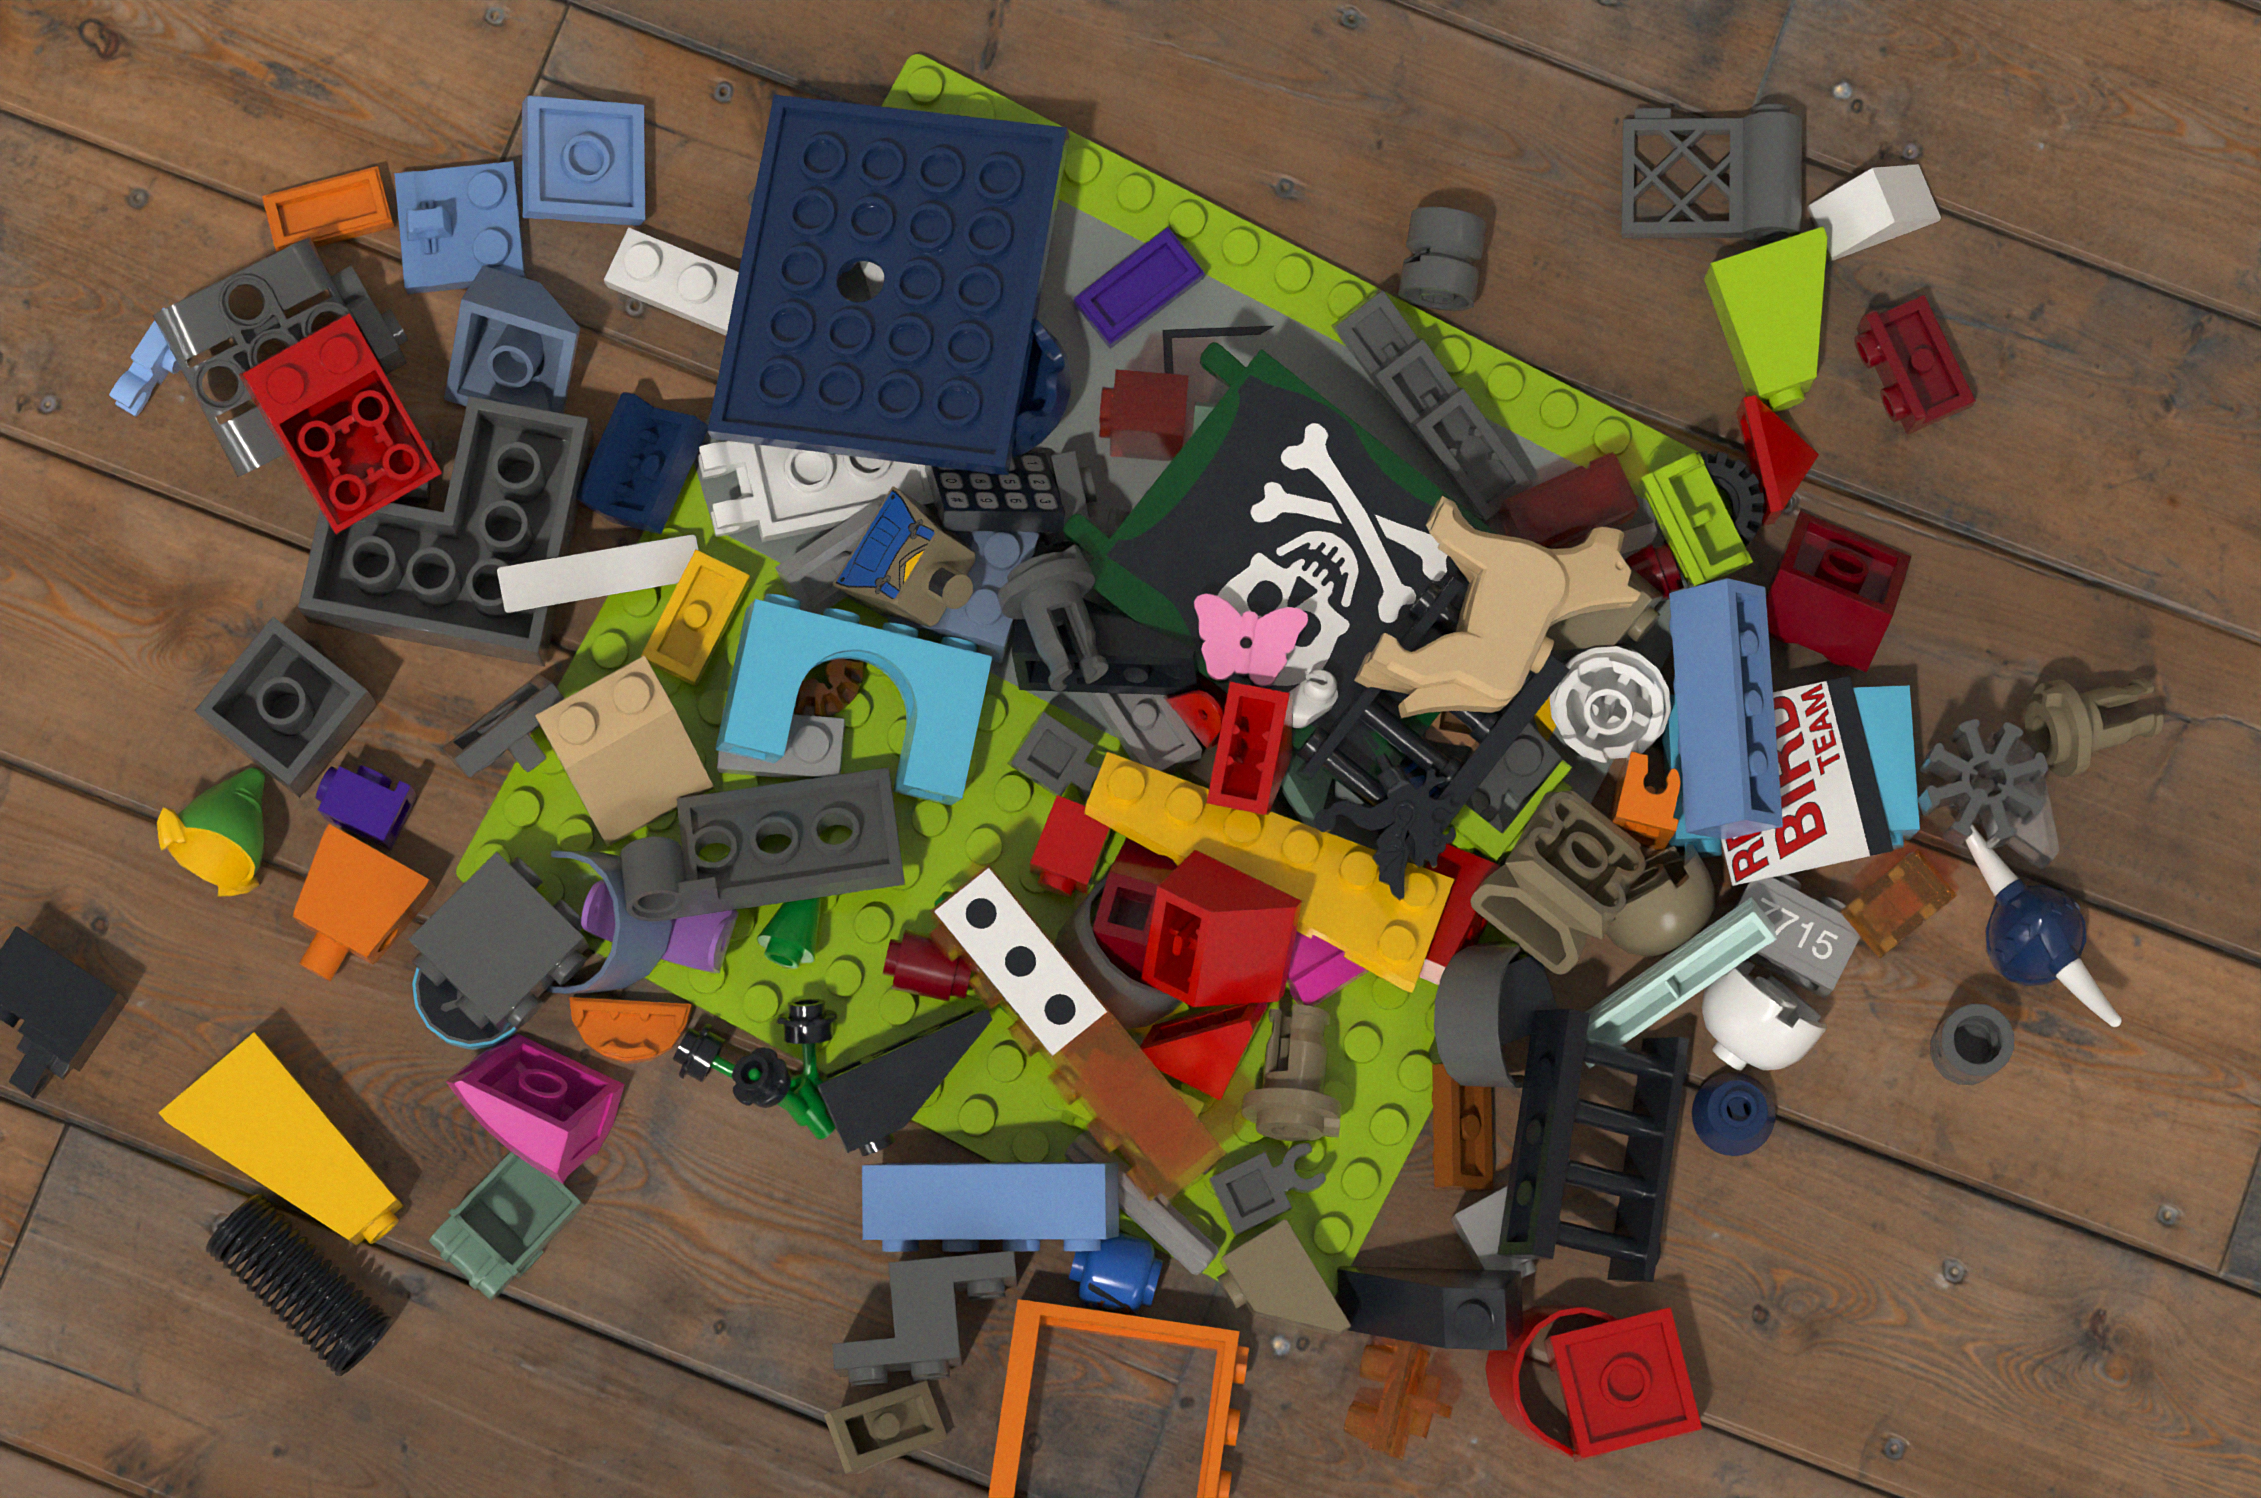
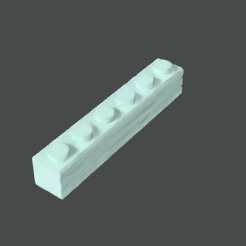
M1752 897L1586 1011L1585 1013L1590 1014L1587 1031L1588 1038L1622 1046L1766 945L1777 940L1774 924ZM1585 1062L1589 1069L1594 1066V1064Z

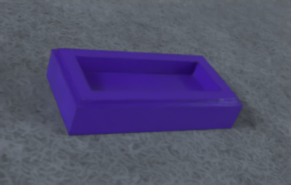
M1167 227L1074 297L1073 303L1109 349H1111L1203 280L1205 273Z

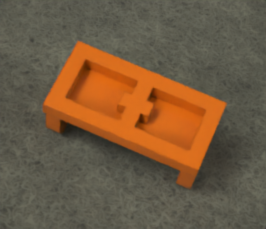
M1631 751L1618 774L1608 819L1639 842L1641 846L1663 850L1677 830L1679 819L1673 818L1680 790V776L1678 771L1673 768L1666 778V790L1660 788L1656 793L1655 788L1652 786L1645 788L1643 781L1648 773V755Z

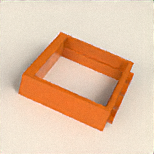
M1021 1299L1017 1300L988 1498H1015L1040 1326L1217 1351L1196 1498H1229L1232 1471L1220 1470L1223 1446H1236L1241 1409L1229 1408L1232 1383L1244 1385L1249 1348L1238 1346L1240 1331Z

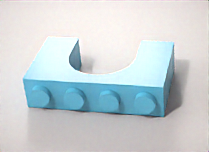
M766 594L764 601L755 599L746 608L715 750L775 764L784 756L797 694L807 673L815 666L830 660L855 659L867 662L884 672L896 685L904 701L906 731L893 792L947 805H953L963 798L993 656L977 653V644L960 638L943 637L941 644L919 639V630L907 625L884 623L882 629L859 624V615L845 610L826 608L823 615L800 610V601L783 595Z
M1910 685L1853 688L1893 849H1900L1904 847V840L1911 839L1920 830ZM1670 695L1671 713L1665 730L1662 733L1665 790L1667 787L1666 778L1673 768L1678 771L1680 776V790L1673 818L1679 819L1677 830L1669 841V847L1675 846L1676 849L1685 848L1686 852V844H1693L1700 858L1719 856L1722 854L1721 847H1723L1721 839L1686 833L1685 816L1682 810L1683 782L1681 757L1678 751L1676 695Z

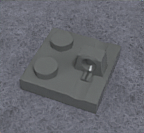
M537 674L442 749L469 778L496 761L506 749L509 750L526 772H530L546 759L545 754L529 735L530 732L540 726L535 715L564 700V697L552 682Z

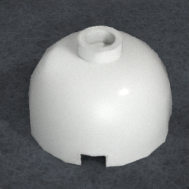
M1745 960L1708 985L1704 990L1701 1009L1705 1026L1717 1040L1712 1050L1720 1059L1742 1071L1747 1063L1762 1070L1783 1069L1800 1061L1814 1047L1827 1029V1025L1819 1023L1818 1021L1821 1016L1817 1011L1772 975L1768 980L1760 976L1756 979L1751 977L1749 973L1755 965Z

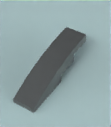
M1383 290L1374 292L1331 325L1407 427L1483 520L1489 519L1533 485L1466 391L1455 384L1425 341L1415 335Z

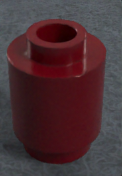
M905 929L902 941L890 939L883 975L894 977L893 990L949 1002L950 996L966 999L974 959L964 948H961L962 945L957 940Z

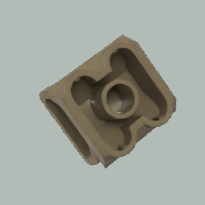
M1573 790L1545 793L1505 864L1477 887L1471 897V906L1478 914L1516 944L1520 945L1521 948L1555 974H1566L1573 968L1581 956L1587 934L1603 939L1614 917L1625 908L1626 896L1631 886L1645 870L1646 864L1641 852V844Z

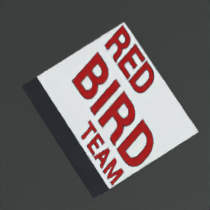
M1847 676L1773 692L1783 827L1725 840L1721 839L1732 886L1894 851L1851 677Z

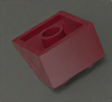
M1800 511L1766 592L1768 633L1781 642L1796 643L1823 654L1836 665L1852 666L1867 673L1894 615L1911 556Z

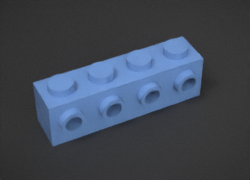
M1726 578L1669 593L1671 612L1669 628L1673 640L1674 692L1677 697L1678 751L1681 757L1683 782L1682 810L1685 816L1686 833L1725 840L1783 827L1765 587Z
M1118 1162L874 1163L862 1165L863 1240H882V1251L885 1252L919 1251V1240H942V1251L949 1252L979 1251V1240H1003V1251H1039L1040 1239H1063V1251L1101 1250V1239L1119 1236Z

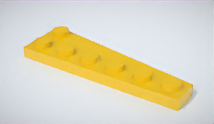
M1106 753L1087 800L1084 814L1156 854L1168 856L1178 866L1194 850H1197L1302 900L1297 926L1299 933L1312 939L1313 935L1344 951L1343 957L1395 986L1413 993L1454 882L1453 878L1423 867L1418 868L1415 864L1407 862L1404 875V899L1399 901L1391 894L1389 885L1379 882V867L1372 859L1377 850L1328 832L1322 833L1314 827L1270 812L1269 815L1207 804L1208 788L1113 753Z

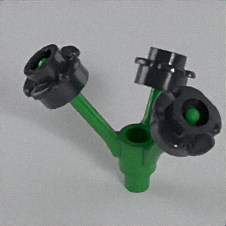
M800 999L788 1003L789 1013H783L777 1017V1023L783 1024L784 1041L802 1044L804 1071L792 1078L786 1062L783 1059H778L777 1052L773 1049L766 1047L754 1049L751 1055L741 1057L735 1065L719 1056L726 1039L711 1032V1024H706L701 1032L691 1027L689 1028L673 1057L674 1061L682 1065L679 1072L680 1078L684 1079L686 1075H689L703 1083L713 1068L735 1081L736 1085L733 1087V1094L740 1103L746 1106L754 1104L762 1108L779 1105L790 1114L798 1126H807L818 1140L826 1138L835 1130L833 1121L826 1112V1106L814 1079L819 1077L816 1043L833 1039L832 1023L835 1022V1019H838L835 1011L825 1009L824 1000Z

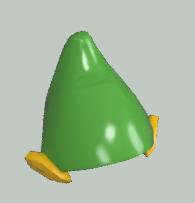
M256 767L246 769L209 788L178 814L174 809L163 807L157 820L161 851L167 847L170 854L182 867L203 880L218 886L219 897L248 893L260 886L257 877L254 875L260 868L264 855L262 816L264 772Z

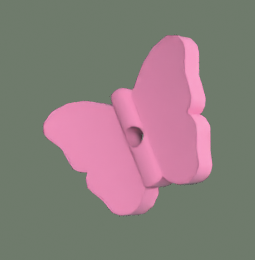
M1205 593L1197 596L1194 601V609L1199 619V636L1204 641L1201 652L1206 663L1207 673L1215 680H1226L1236 673L1240 676L1248 675L1250 680L1259 687L1273 685L1277 676L1287 664L1286 654L1294 650L1298 635L1308 623L1307 613L1300 608L1286 607L1276 609L1259 618L1252 611H1246L1241 616L1229 602L1216 595ZM1248 638L1251 640L1252 646L1250 648H1243L1240 645V641Z

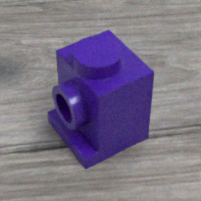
M359 765L356 773L340 766L338 769L331 766L320 782L316 799L321 801L318 811L325 820L392 850L418 795L410 785L399 781L395 791L390 790L389 788L393 782L390 778L363 765Z

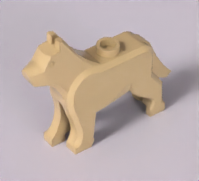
M1442 496L1436 502L1426 526L1430 530L1429 533L1439 543L1437 548L1452 558L1469 581L1456 632L1444 635L1413 652L1405 650L1396 638L1383 633L1372 653L1369 652L1365 656L1354 681L1368 688L1375 687L1410 694L1398 705L1401 718L1441 711L1487 713L1500 711L1518 694L1529 670L1539 673L1544 666L1554 644V640L1545 636L1550 626L1583 613L1629 608L1638 600L1641 592L1628 586L1631 570L1620 554L1624 533L1614 528L1598 527L1592 529L1582 544L1564 549H1549L1526 539L1475 530L1462 516L1456 503Z

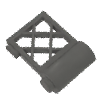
M1762 104L1754 108V114L1744 118L1671 119V108H1636L1635 119H1623L1622 239L1744 238L1759 243H1774L1801 234L1802 119L1795 114H1791L1789 106L1783 104ZM1661 135L1675 150L1651 171L1635 156V136ZM1675 135L1690 136L1684 142H1681ZM1705 135H1730V154L1712 171L1690 151ZM1684 157L1704 179L1681 200L1660 178L1677 161ZM1729 168L1730 188L1719 179ZM1635 169L1645 178L1636 188ZM1652 185L1674 206L1659 222H1634V203ZM1713 185L1729 201V221H1703L1689 207ZM1683 214L1690 222L1674 221Z

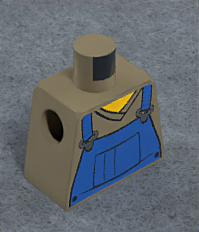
M892 486L832 585L878 613L932 627L938 623L947 607L958 609L969 601L973 592V584L967 574L976 561V552L956 532L943 530L939 516Z

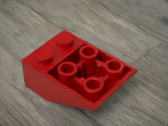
M350 313L337 318L238 374L271 432L335 534L442 474Z

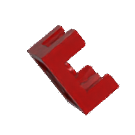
M1671 1307L1550 1336L1544 1341L1550 1369L1557 1372L1571 1427L1567 1435L1570 1447L1575 1452L1573 1456L1574 1462L1603 1456L1609 1452L1662 1439L1668 1440L1692 1434L1702 1429Z

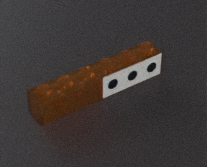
M989 864L930 910L931 922L936 926L929 932L932 940L951 962L960 956L975 974L968 980L975 993L991 1010L1000 1004L1014 1022L1007 1028L1012 1038L1030 1058L1037 1052L1041 1054L1054 1070L1047 1076L1050 1084L1069 1106L1077 1100L1082 1104L1093 1118V1120L1086 1124L1090 1133L1107 1153L1110 1154L1118 1148L1133 1167L1126 1172L1128 1179L1148 1202L1158 1197L1165 1207L1169 1206L1224 1161L1226 1156L1225 1150Z

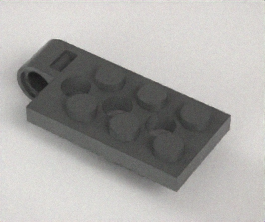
M889 767L677 798L682 848L678 842L669 838L647 837L629 843L622 849L620 854L626 911L631 917L642 921H663L905 885ZM833 825H843L853 831L848 840L837 845L827 844L820 839L821 833ZM772 834H783L792 840L787 849L776 854L766 853L759 848L762 840ZM711 843H722L731 848L727 857L715 863L703 861L698 857L700 851Z

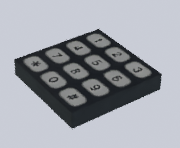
M1027 452L1011 458L1008 475L925 465L926 476L940 523L945 531H1063L1065 510L1045 453Z

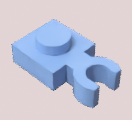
M155 320L131 355L132 365L118 379L109 394L111 398L116 400V406L135 417L145 407L156 383L161 385L169 372L176 374L181 370Z

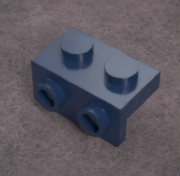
M623 392L577 490L576 499L611 523L661 534L691 466L697 457L699 447L704 440L709 425L696 416L656 408L634 393Z

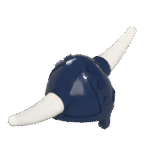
M1972 824L1970 828L1973 833L1966 840V843L1993 892L1994 899L1998 902L1991 913L1985 930L1986 952L1994 969L2008 981L2025 986L2049 984L2059 979L2095 1014L2110 1026L2118 1027L2122 1022L2121 1017L2102 993L2081 960V954L2086 943V925L2077 901L2072 897L2069 898L2063 892L2045 885L2026 886L1993 849L1986 847L1985 839Z

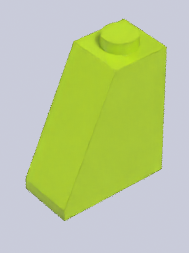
M1824 226L1710 264L1704 278L1747 397L1756 395L1766 406L1769 405L1773 412L1782 411L1805 400L1804 393L1809 392L1817 377L1828 238Z

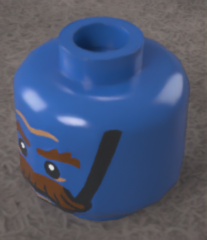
M1119 1232L1118 1237L1101 1239V1250L1076 1251L1069 1279L1080 1282L1078 1295L1083 1305L1105 1312L1134 1316L1139 1312L1141 1306L1151 1308L1163 1260L1155 1258L1154 1245L1149 1240Z

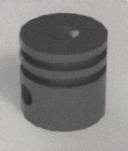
M1969 1004L1958 1008L1936 1027L1930 1040V1056L1935 1068L1945 1079L1958 1085H1974L1986 1081L2009 1062L2014 1051V1032L2009 1020L1999 1010L1987 1004Z

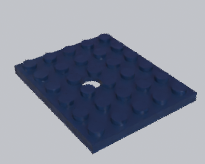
M774 94L710 415L708 433L711 438L1008 475L1016 436V420L1020 414L1033 342V326L1039 309L1070 136L1067 127ZM860 261L876 264L884 273V284L881 291L874 298L864 302H854L846 299L839 292L838 284L842 273L850 271Z

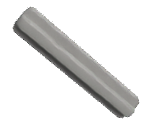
M1083 1132L1068 1147L1065 1156L1069 1162H1118L1119 1208L1189 1272L1194 1275L1202 1273L1216 1258L1219 1252L1217 1246L1092 1132Z

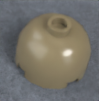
M1686 844V852L1682 856H1680L1676 847L1672 846L1644 858L1646 864L1644 872L1634 881L1626 896L1625 908L1614 917L1606 932V935L1617 947L1629 954L1653 957L1663 953L1668 955L1696 936L1708 924L1715 906V887L1706 866L1693 844Z

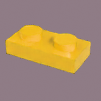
M695 549L641 657L645 655L650 665L697 687L751 582L750 575Z

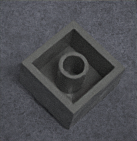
M272 617L195 709V712L208 727L300 798L377 704L367 689L275 617Z

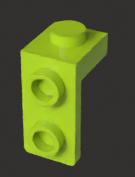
M1562 760L1503 834L1466 804L1442 834L1447 835L1450 832V828L1454 827L1456 838L1449 845L1496 864L1503 857L1508 859L1545 793L1571 791L1573 789L1565 782L1572 766Z

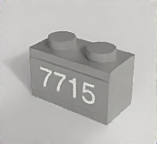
M1788 874L1746 883L1733 909L1752 897L1774 924L1777 940L1766 945L1748 959L1825 999L1834 990L1866 926L1855 921L1856 912L1842 902L1829 897H1823L1822 901L1819 902L1799 891L1802 886L1801 883Z

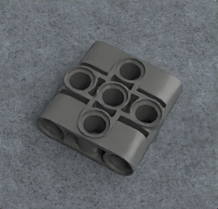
M307 237L153 315L237 477L285 454L257 406L221 425L219 424L217 416L252 399L238 374L258 363L257 350L263 342L271 339L279 340L288 347L311 334L312 322L318 314L326 312L341 317L350 313L355 321L311 237ZM250 286L258 291L263 301L259 316L251 320H242L234 316L230 311L228 304L229 295L236 287ZM328 290L331 298L286 319L283 311ZM232 338L235 346L192 368L189 367L186 360ZM224 367L235 376L237 388L233 397L224 402L214 401L204 393L202 381L209 369Z

